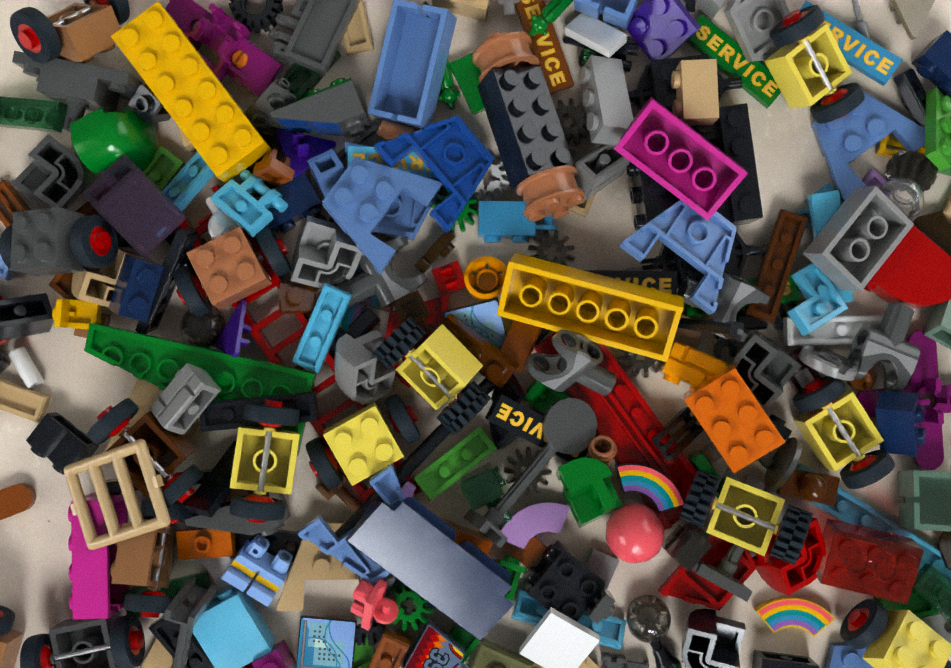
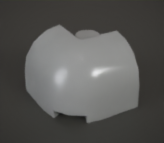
M307 216L302 233L298 236L293 254L291 281L317 288H323L325 283L331 285L340 284L346 279L350 280L362 253L335 220L332 223Z
M377 330L353 339L346 333L336 343L334 359L336 383L346 396L353 401L360 402L362 405L374 402L393 392L396 370L394 368L388 370L377 356L373 354L376 348L383 342L384 337Z

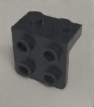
M557 540L554 545L551 544L542 554V560L539 564L527 571L524 576L523 585L527 594L547 610L552 607L577 622L605 587V582L576 559L567 547Z

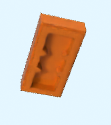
M206 528L176 531L178 560L227 557L237 554L235 533Z

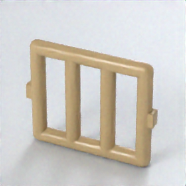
M138 439L64 467V475L73 500V504L70 505L73 516H78L88 549H99L167 527L171 523L161 486H164L161 474L156 475L145 440ZM135 453L156 514L155 518L144 521L124 458ZM110 462L113 463L132 523L131 526L120 528L101 465ZM89 470L108 533L97 536L78 476L79 473Z

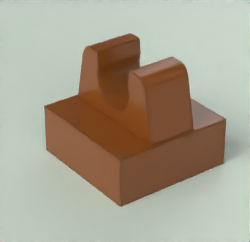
M276 149L266 152L262 161L255 163L253 170L254 175L262 178L274 187L292 181L295 170L290 168L289 157L286 156L280 160L276 159L278 151Z

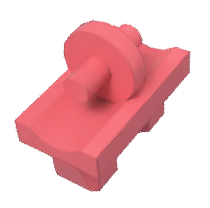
M362 579L353 592L355 600L351 606V612L362 618L361 627L367 631L371 628L373 617L381 624H390L398 616L399 610L396 602L385 598L388 582L379 579L376 585Z

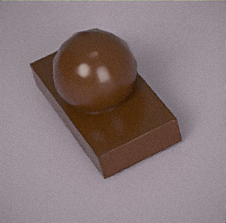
M795 469L790 478L776 490V494L835 506L840 478Z

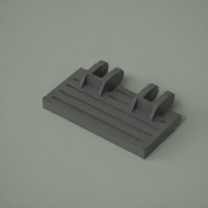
M297 0L291 15L300 19L299 21L283 14H277L275 18L276 23L293 31V35L290 36L275 29L269 30V38L276 42L272 51L273 54L325 76L360 0Z

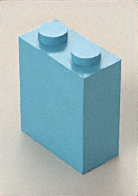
M230 585L220 590L216 594L217 597L213 598L193 627L194 636L214 668H242L272 652L275 637L251 597L246 594V589L242 592Z

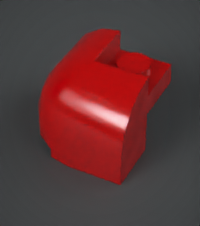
M812 517L806 541L795 565L770 555L776 538L775 534L772 535L765 556L756 553V556L752 557L760 577L774 590L790 595L818 578L816 572L820 567L822 556H826V548L817 518Z

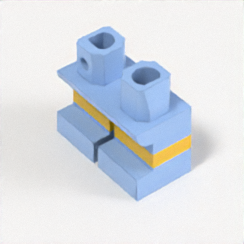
M257 535L251 542L249 540L245 542L229 563L221 579L244 592L253 578L246 594L268 607L287 577L293 555L285 550H279L276 556H273L266 551L270 545L269 541L261 535Z

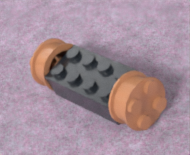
M524 31L504 34L494 32L488 35L486 41L473 52L472 62L481 72L479 77L480 84L477 88L511 189L516 190L517 195L523 197L526 206L523 214L524 217L529 219V222H535L548 216H552L554 219L561 218L569 213L568 209L583 203L586 194L584 190L578 188L575 179L578 171L541 66H539V60L531 53V37Z

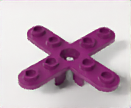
M917 330L912 332L906 341L919 347V359L908 382L909 387H905L901 392L918 393L919 405H930V399L921 398L924 393L930 392L934 395V405L932 408H925L924 421L921 423V428H926L927 431L925 445H920L918 455L913 456L920 468L935 470L941 466L944 460L942 424H944V413H951V384L942 385L941 379H939L936 341L923 335L924 330ZM884 388L860 391L856 395L869 417H876L875 407L881 390L885 391Z

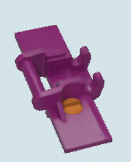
M170 0L166 6L167 12L197 51L202 44H205L219 56L220 59L216 65L204 56L202 58L220 82L223 81L226 75H229L259 97L274 81L283 65L248 40L250 31L244 24L232 19L216 4L211 3L209 5L212 14L193 0Z

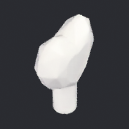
M210 197L206 199L205 202L212 212L208 223V232L213 239L240 227L213 204Z

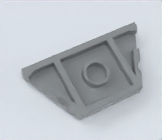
M730 0L724 13L747 62L766 60L781 48L774 45L769 33L790 13L785 0Z

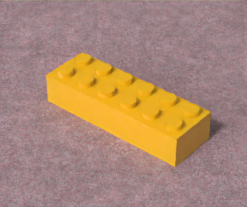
M159 1L111 35L112 39L216 177L225 184L263 157L266 152L272 150Z
M515 252L508 262L497 316L555 332L563 329L569 330L595 343L667 362L684 308L685 297Z

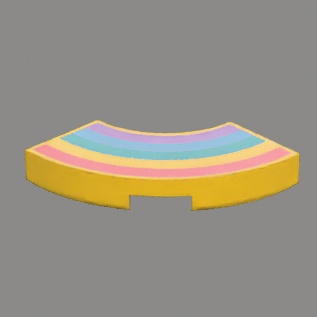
M781 596L764 601L754 608V611L773 633L786 627H799L808 631L814 637L835 619L823 607L805 598Z

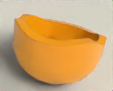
M481 256L473 259L464 272V282L467 291L474 298L482 301L498 298L502 294L507 271L506 265L499 259L491 256Z

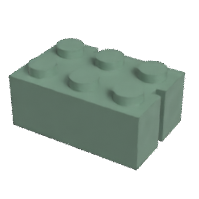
M918 470L899 471L898 497H904V503H898L899 528L951 532V473Z

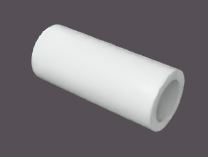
M25 347L17 348L8 354L28 389L44 382Z

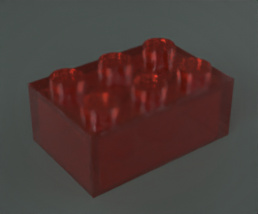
M827 518L822 534L826 556H822L820 567L816 572L819 582L841 589L908 604L924 550L909 537Z

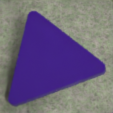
M283 129L275 131L284 157L290 158V168L295 170L294 177H298L309 169L307 160L336 148V142Z
M241 299L215 344V348L233 357L239 355L240 347H245L250 343L249 339L241 338L242 333L247 334L252 330V327L244 324L247 301Z

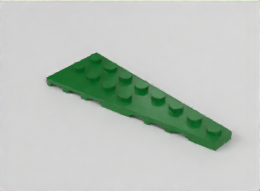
M99 323L89 324L84 348L85 352L132 373L134 377L145 380L159 387L158 389L162 391L166 389L175 378L177 371L183 368L186 363L205 370L221 389L212 401L313 392L317 374L240 355L233 357L222 351ZM306 422L298 423L295 426L282 425L281 427H273L277 430L293 431L300 434L297 450L298 456Z

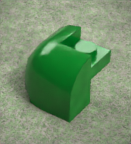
M101 108L70 124L74 149L85 166L95 174L105 170L113 176H117L129 169L139 174L149 166L157 150L155 126L147 124L138 114L128 109L121 113L105 112Z
M583 457L558 467L556 472L557 478L561 480L564 486V498L579 528L608 515L623 505L610 481L613 473L601 461Z

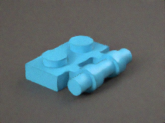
M245 169L240 174V178L244 181L241 185L231 179L210 198L213 204L253 238L274 219L268 209L275 207L282 213L287 209L288 204L282 199V195L277 190L270 189L264 184L262 178ZM257 192L262 197L257 201L250 194Z

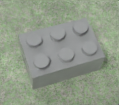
M877 186L855 188L803 254L841 290L862 291L913 227L914 223Z

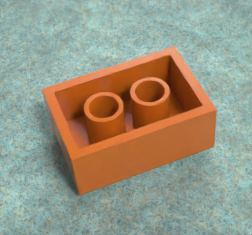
M733 363L683 394L684 401L733 473L786 443Z

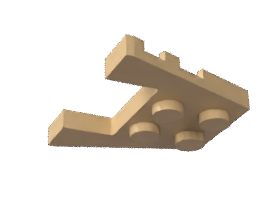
M344 522L326 523L335 532ZM301 539L281 596L276 604V610L303 611L305 580L358 579V575L343 566V562L320 551L317 545L309 540Z

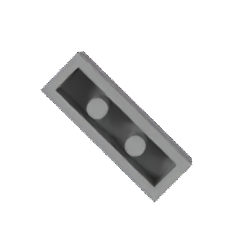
M591 55L586 64L581 67L578 75L583 91L582 103L586 108L587 114L586 126L590 131L592 143L616 146L633 121L622 60Z

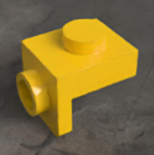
M57 298L52 310L55 327L89 329L90 323L101 324L102 305L83 300Z

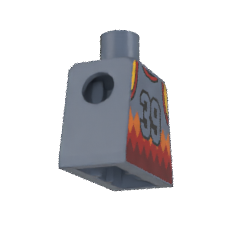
M430 619L424 625L401 668L470 667L461 663L465 655L463 646Z

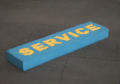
M805 1L800 10L812 6L813 4H811L808 1ZM822 10L825 18L822 24L827 23L847 64L884 86L903 59Z

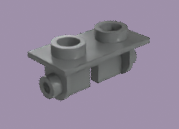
M283 77L275 79L244 112L254 127L260 132L262 130L266 131L275 122L270 112L290 105L297 99L296 96L289 92L288 87L290 83L287 79Z

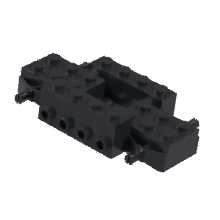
M708 54L651 61L644 68L637 89L628 92L630 103H635L641 110L650 97H652L673 113L672 106L673 100L676 99V88L673 89L671 86L672 71L676 69L681 60L709 59ZM717 70L718 98L720 102L725 90L742 88V82H740L742 78L739 76L724 79ZM745 103L719 107V119L713 125L690 127L747 171L748 174L718 208L717 212L735 226L750 224L763 218L748 106ZM630 162L626 170L628 177L632 176L633 187L630 188V199L632 204H636L637 215H634V228L637 231L680 199ZM736 231L729 262L725 264L724 272L740 278L749 256L765 255L766 249L754 250L764 248L765 244L747 245ZM663 243L659 256L640 261L641 269L677 271V289H679L681 282L686 277L700 281L704 276Z

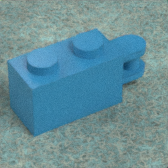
M479 201L478 238H484V243H501V238L512 239V243H529V239H534L535 231H557V226L554 225V218L552 216L544 217L543 225H535V222H529V219L524 217L523 214L526 208L524 201Z

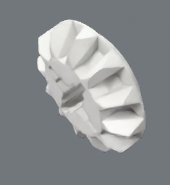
M496 158L490 168L492 177L498 180L490 181L486 190L484 189L485 185L482 179L473 193V196L477 199L492 201L501 197L508 189L509 180L503 162Z

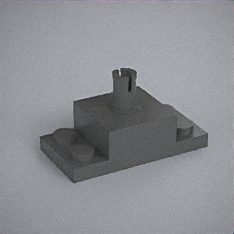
M14 51L12 62L23 68L24 74L37 77L36 81L38 84L36 90L62 106H67L62 129L71 132L70 124L84 117L85 110L96 111L103 108L105 112H117L119 97L131 100L139 85L143 84L130 72L57 58L47 63H38L20 51Z

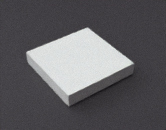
M550 607L519 647V654L544 668H578L598 644L600 638L596 632Z

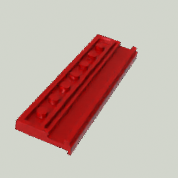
M557 332L535 346L534 350L540 354H560L552 343V337ZM595 343L603 353V361L598 365L616 375V383L612 391L603 396L575 382L565 390V393L570 398L581 399L592 408L597 420L596 436H608L617 446V453L613 458L616 464L640 463L657 469L673 481L685 501L696 475L695 469L682 452L672 461L667 462L651 440L664 426L608 348L603 344ZM668 433L661 440L663 444L671 437ZM674 443L668 449V452L671 451L677 444ZM639 494L647 507L658 514L664 530H669L673 527L674 523L680 520L683 506L658 513L652 501L648 497Z

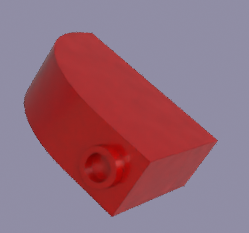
M913 225L864 289L868 292H874L888 303H896L912 309L931 307L951 300V256Z

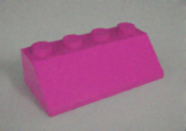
M652 97L639 111L614 147V150L706 220L713 216L748 174L741 165Z

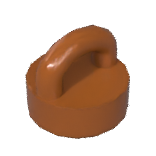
M872 367L862 379L846 382L852 389L860 391L870 390L876 383L877 374Z

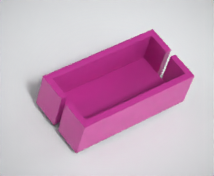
M96 492L85 495L97 536L108 533ZM122 492L110 493L121 528L122 523H128V510ZM69 507L68 519L71 522V535L68 540V547L72 551V563L69 567L72 593L69 598V607L72 610L73 619H108L124 607L125 596L129 594V585L111 583V565L116 559L118 547L114 543L95 550L88 549L78 516H73L71 507Z

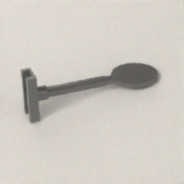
M567 397L553 403L543 418L542 430L547 441L544 448L494 507L491 506L484 516L470 508L463 517L499 548L508 540L498 528L505 518L504 515L554 454L559 452L573 455L582 452L596 436L597 420L595 413L589 404L581 399Z
M795 437L786 440V443L782 444L772 457L774 466L766 470L764 477L765 488L763 491L772 494L774 490L780 488L790 478L802 453V442ZM732 543L725 558H721L717 567L697 558H694L689 567L699 576L748 602L752 594L748 587L733 577L738 567L736 564L745 549Z
M190 577L166 608L164 619L181 624L173 668H186L193 627L215 597L218 585L212 583L207 590L195 586L196 578Z

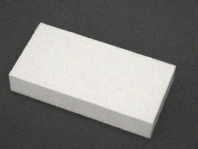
M580 13L565 26L566 36L608 58L627 42V34L584 13Z

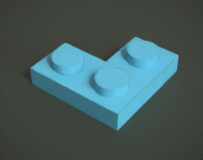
M813 263L791 276L806 298L804 302L787 312L802 336L811 333L848 309L829 278Z

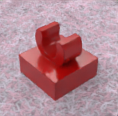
M458 261L431 270L441 296L466 288Z

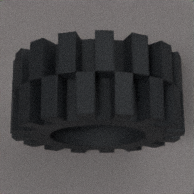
M230 0L231 3H228L234 18L244 24L250 32L253 29L255 33H261L260 29H263L265 33L268 32V26L270 25L275 28L277 26L275 18L277 14H281L280 11L283 12L282 0H266V8L259 14H251L247 11L246 3L248 0Z

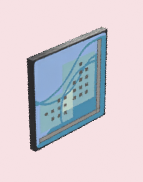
M498 298L443 311L444 319L452 313L499 350L507 336L503 318L497 316Z
M301 615L296 668H353L357 620Z

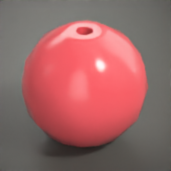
M637 503L626 504L610 515L606 523L605 539L612 553L621 560L634 564L647 562L659 553L664 543V526L658 514L649 507Z

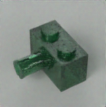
M488 462L460 478V487L473 511L484 505L489 510L491 506L494 507L498 503L501 496L505 495L503 486L506 485V480L499 467L493 468L491 463ZM508 511L504 515L505 518L499 524V526H502L508 523L510 520H512V516L509 514Z

